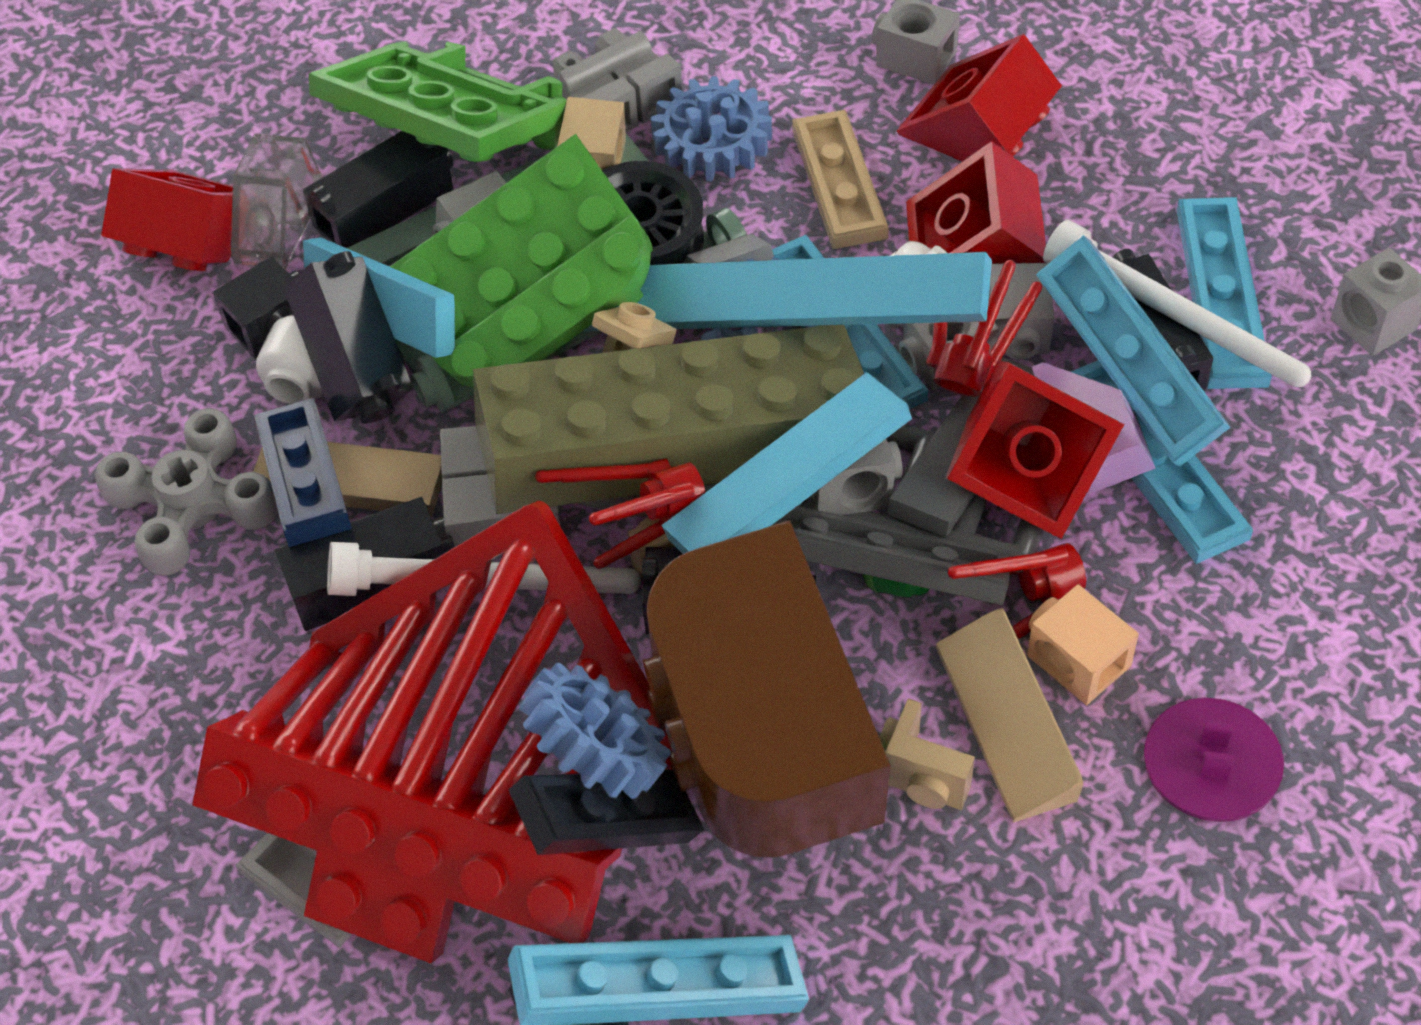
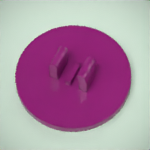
M1195 698L1171 706L1154 721L1149 729L1144 745L1145 769L1156 791L1176 809L1202 820L1216 822L1234 821L1257 813L1275 796L1283 777V753L1279 741L1271 728L1251 710L1224 699Z

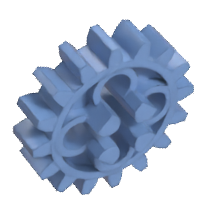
M711 76L706 86H700L695 79H690L689 90L683 92L678 88L672 87L669 89L670 101L658 100L656 103L657 115L651 116L655 153L657 156L665 155V165L675 168L682 164L683 173L689 178L698 170L704 171L706 181H712L716 171H723L731 179L735 177L736 166L741 165L752 170L755 168V155L766 156L768 153V141L772 140V117L769 116V104L767 101H758V90L754 87L741 92L739 80L733 79L727 86H720L717 76ZM703 138H710L707 143L703 144Z
M555 663L550 671L543 668L525 692V698L519 705V709L529 716L523 723L524 728L542 737L536 747L541 752L553 753L559 760L558 769L563 773L569 772L571 769L580 773L585 787L591 789L595 782L602 784L610 797L616 798L623 790L630 798L634 799L637 798L642 790L647 792L668 766L665 761L670 756V750L660 743L665 737L663 730L647 723L651 713L647 709L638 708L631 700V694L628 691L621 690L617 693L612 690L607 677L600 674L596 680H593L582 666L575 665L570 672L561 663Z

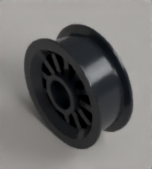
M652 161L624 162L602 170L648 235L653 248L650 265L689 264L687 255L703 249L704 232L701 224L703 219V201L697 186L688 176L671 166Z

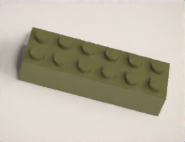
M820 325L473 369L475 426L496 514L515 512L521 507L536 501H543L549 507L640 495V484L648 481L647 478L539 483L535 479V474L539 470L646 464L667 458L671 467L691 462L698 470L704 486L718 484L864 374L845 326Z

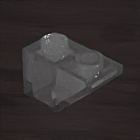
M254 133L233 174L231 258L234 264L256 266L272 256L284 269L287 268L310 220L302 189L322 178L306 138Z

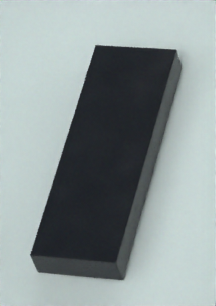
M672 769L664 770L647 792L642 790L637 798L634 799L630 798L623 790L616 798L610 797L602 784L595 782L591 789L583 785L580 773L523 776L509 789V793L537 855L689 843L704 830L687 792H680Z

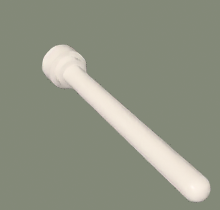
M1067 219L1055 229L1049 238L1044 250L1043 260L1049 264L1083 235L1090 239L1096 248L1098 243L1091 239V232ZM1098 250L1135 299L1293 387H1303L1309 383L1311 370L1303 362Z
M330 542L327 570L328 595L356 596L357 589L369 590L371 583L394 584L433 560L372 557L371 550H359L358 543ZM491 562L485 588L488 587L500 562ZM529 564L518 589L547 590L548 580L539 564ZM583 566L598 593L631 594L636 592L641 586V576L632 568L604 567L603 569H597L592 566Z

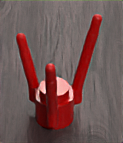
M1007 260L1004 263L988 300L987 321L979 322L974 336L955 334L953 342L946 344L948 322L934 323L933 342L926 365L937 368L933 381L940 387L957 394L979 397L998 361H1001L1033 308L1043 288L1042 284L1038 281L1031 284L989 352L990 345L987 343V340L1016 268L1013 260Z
M667 458L646 464L539 470L535 474V479L539 483L648 479V481L640 484L639 498L593 512L589 516V522L595 526L645 512L652 521L659 519L656 523L596 557L593 565L597 569H603L664 535L665 532L662 525L706 493L702 478L691 462L671 467Z
M1064 543L1033 554L951 566L947 572L951 579L1010 572L1009 575L1018 574L1021 588L1030 601L1039 599L1043 603L1052 597L1060 600L1077 584L1085 589L1087 581L1083 561L1075 547L1070 543ZM1035 611L1012 626L1018 640L1031 632L1029 622Z

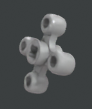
M204 408L190 415L184 426L185 450H177L166 454L157 461L153 468L144 465L135 455L128 452L109 454L96 467L95 479L103 499L110 506L118 509H131L137 507L142 502H148L158 507L156 517L140 526L134 540L141 563L149 572L158 576H169L185 567L189 561L191 551L188 542L189 530L206 525L217 514L231 517L235 523L247 530L265 528L273 522L278 514L272 484L264 475L257 472H244L238 474L233 479H225L216 474V467L229 460L236 451L237 437L230 419L217 409Z

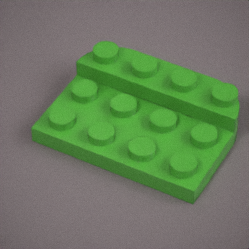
M406 41L397 42L309 73V95L332 103L333 107L339 111L358 113L373 119L374 123L380 127L399 129L416 136V140L421 143L443 146L458 152L462 159L474 162L490 160L497 152L514 145L527 144L531 140L534 141L535 146L545 150L555 149L558 145L567 99L562 96L563 83L558 79L547 76L522 87L465 67L466 46L448 41L445 43V48L432 53H424L410 48Z
M574 134L390 267L454 294L455 349L452 355L438 358L433 357V359L459 384L474 388L473 369L542 361L591 326L596 312L618 307L623 302L638 303L644 296L640 289L649 272L653 248L648 235L579 137Z

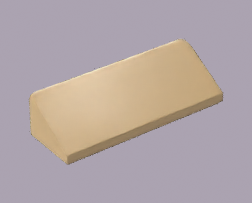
M1001 608L989 612L937 642L936 650L1013 823L1078 802L1083 787L1082 776L1004 609Z

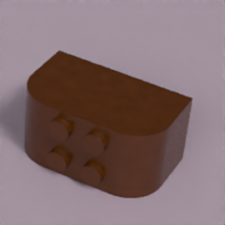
M790 520L691 550L670 562L654 581L648 596L647 618L652 657L643 659V666L650 690L647 691V697L657 728L661 730L666 729L672 749L669 760L680 792L693 790L701 815L711 832L728 847L743 854L756 857H779L885 823L891 765Z

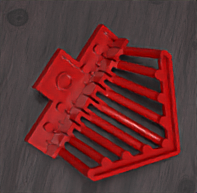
M536 501L521 507L312 632L309 648L249 712L241 710L207 727L192 806L316 850L303 916L430 964L444 952L455 901L568 943H583L590 937L605 870L621 856L622 848L537 855L509 793V789L523 776L535 775L549 753L541 752L536 747L542 737L529 731L485 795L483 791L492 751L559 629L568 619H570L584 644L576 665L582 666L593 680H596L600 674L607 677L610 688L618 693L621 690L628 691L631 694V700L638 708L647 709L651 713L647 723L657 727L647 697V691L650 690L647 678L550 507L543 501ZM504 553L404 761L400 765L409 723L476 595L485 589L492 559ZM536 560L548 580L544 604L535 615L444 780H442L454 721L529 564ZM451 584L435 614L436 592ZM399 615L384 639L385 622ZM431 622L363 749L367 719L423 627ZM348 645V647L344 650L343 653L339 652L341 648ZM371 660L324 736L323 721ZM333 664L285 725L283 714L328 665ZM665 729L663 730L665 737L660 743L672 751ZM668 757V758L666 759V761H665V763L668 765V766L665 768V770H671V769H672L671 764H670V760H669V757ZM571 769L569 772H565L564 774H575L578 772Z

